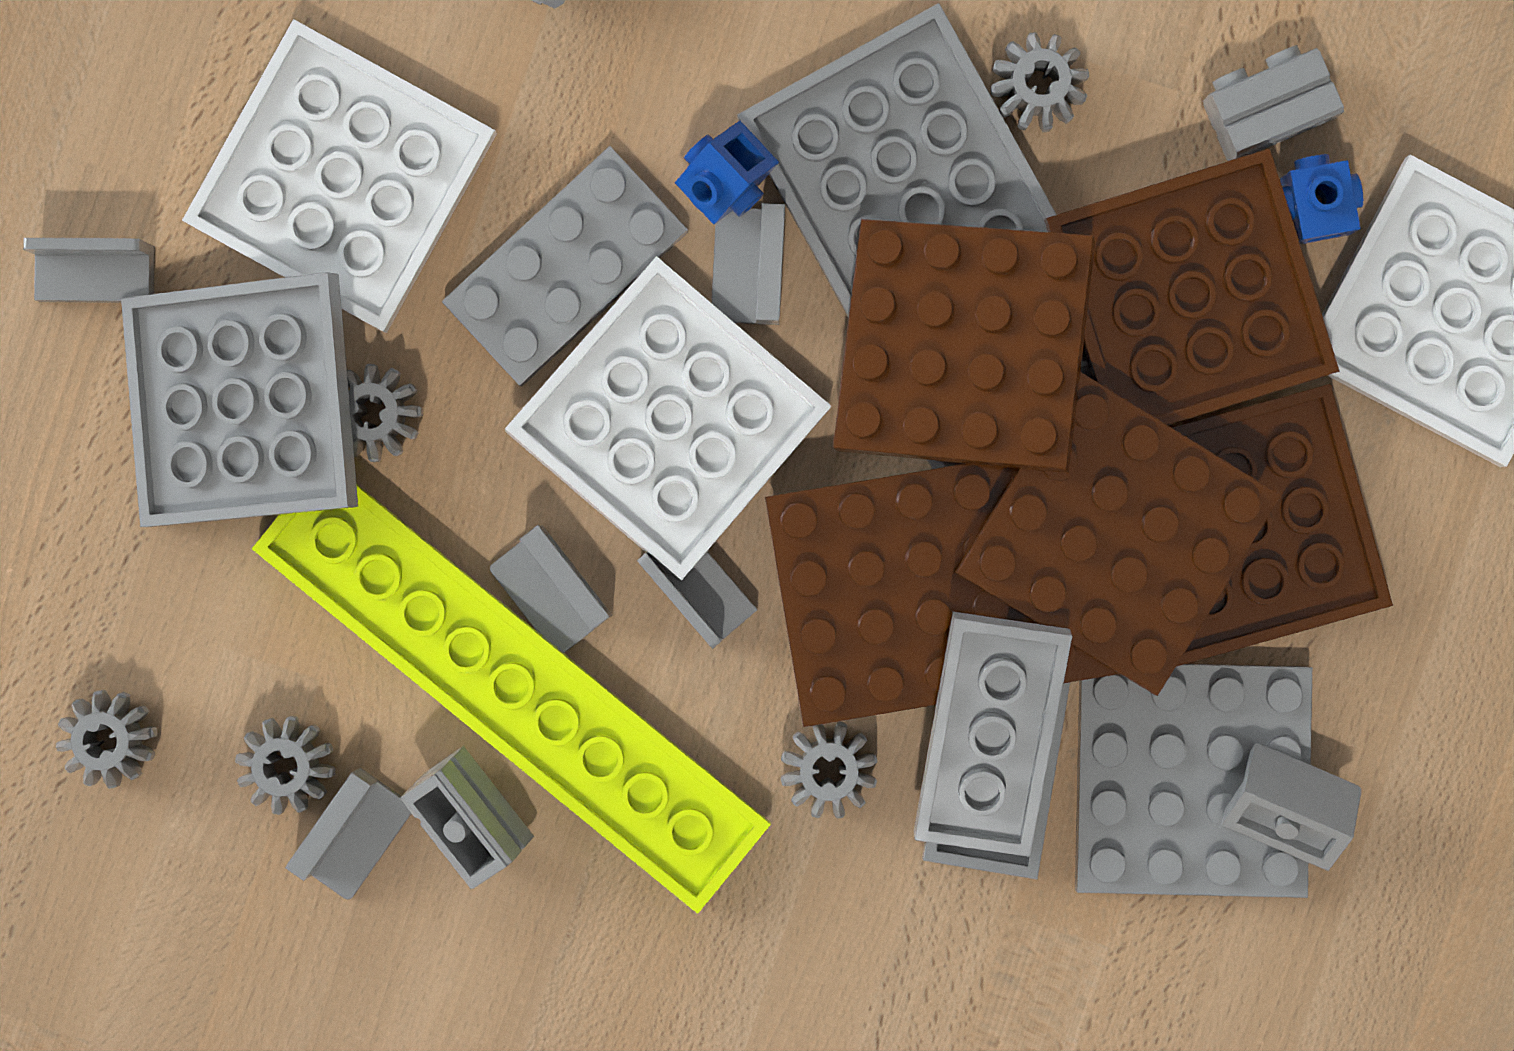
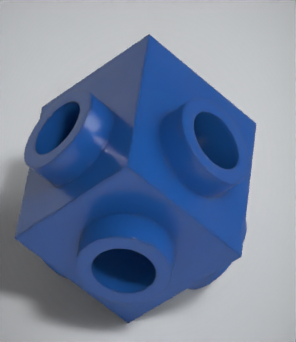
M739 120L714 139L708 134L698 141L684 156V159L690 165L675 181V184L714 225L732 211L738 217H741L750 210L764 195L758 186L779 164V161Z
M1329 154L1298 159L1294 161L1295 170L1289 171L1280 178L1300 244L1349 236L1361 229L1357 208L1363 207V189L1358 174L1350 173L1348 160L1330 163ZM1315 193L1321 197L1322 203L1318 201Z

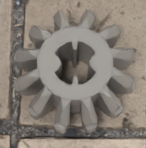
M1036 32L1029 33L1026 40L1027 52L1019 44L1012 41L1005 49L1011 62L996 60L992 71L1006 80L992 84L990 88L991 95L996 97L1010 96V99L1001 106L999 112L1002 117H1007L1017 108L1022 111L1023 114L1018 121V128L1021 130H1026L1032 121V117L1038 116L1041 131L1049 132L1053 127L1052 112L1060 121L1067 124L1074 117L1068 103L1082 105L1087 98V94L1082 89L1073 85L1085 82L1089 78V71L1084 68L1070 69L1069 66L1080 56V51L1077 48H1072L1063 56L1056 51L1062 39L1059 35L1054 34L1048 42L1047 48L1042 49L1038 34ZM1034 71L1044 72L1042 79H1045L1048 75L1052 79L1053 83L1050 84L1045 95L1035 93L1037 86H1034L1031 90L1027 87L1026 83L1029 82Z
M366 364L364 383H362L354 371L347 370V380L350 388L349 403L354 458L362 452L366 445L369 461L380 462L382 442L392 455L399 456L403 453V448L396 435L400 433L404 437L415 440L419 434L415 428L404 425L406 417L418 418L423 416L422 407L414 405L404 406V402L412 398L417 393V389L413 384H407L395 390L401 375L396 369L390 368L380 382L378 366ZM368 400L379 405L383 401L386 407L379 413L382 423L378 427L369 422L363 424L361 420L367 414V408L364 404Z
M106 690L96 691L93 693L92 705L84 699H77L72 703L73 712L77 719L65 717L61 718L58 726L63 731L72 734L71 739L59 741L55 747L60 752L73 751L74 757L66 763L65 770L68 773H72L85 766L83 783L87 786L95 785L101 779V776L109 789L120 786L122 774L130 780L137 779L142 775L137 760L150 761L155 756V752L150 747L143 745L142 740L157 736V728L149 726L141 729L138 722L147 716L149 710L143 705L128 713L131 702L130 694L118 693L111 702ZM112 728L114 733L109 735V737H116L117 745L114 748L102 750L100 745L105 743V741H97L98 731Z
M287 717L283 724V730H281L274 718H270L262 723L265 738L253 731L245 735L244 740L255 753H239L236 755L235 762L241 766L251 767L252 773L241 776L237 782L239 787H247L253 783L257 784L259 788L251 798V803L255 806L262 804L272 795L271 809L273 814L280 815L284 813L288 799L292 807L299 813L308 808L306 793L317 799H321L327 793L324 785L315 777L330 778L335 775V767L319 763V758L333 752V747L330 743H326L314 748L311 743L320 732V728L316 725L309 726L299 736L300 723L298 717ZM279 750L284 758L293 756L297 762V768L290 771V774L294 776L292 780L287 772L277 774L274 768V762L281 759L277 755Z
M841 721L837 722L834 728L833 739H826L823 724L813 726L817 741L812 744L804 734L797 731L793 735V740L804 751L803 755L784 751L781 756V761L787 765L800 767L798 771L788 772L781 776L783 786L803 783V786L792 796L791 802L795 806H799L810 795L814 796L811 815L815 818L821 817L825 801H832L833 813L837 819L843 818L845 816V809L841 798L845 796L850 799L853 805L861 808L865 804V800L854 789L855 785L875 788L877 783L875 777L858 771L860 768L875 765L877 763L876 755L874 753H866L854 756L866 743V737L859 733L845 745L842 742L846 735L847 725ZM823 756L830 762L839 757L845 764L838 767L840 774H844L842 778L837 782L830 778H825L822 782H819L813 775L819 773L818 766L814 765L817 759Z

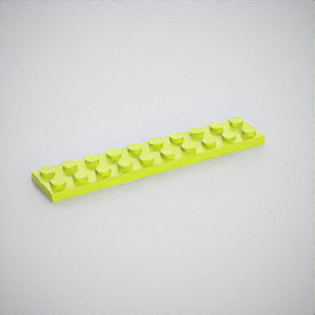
M357 483L358 507L278 515L252 547L253 551L697 914L771 825L768 819Z

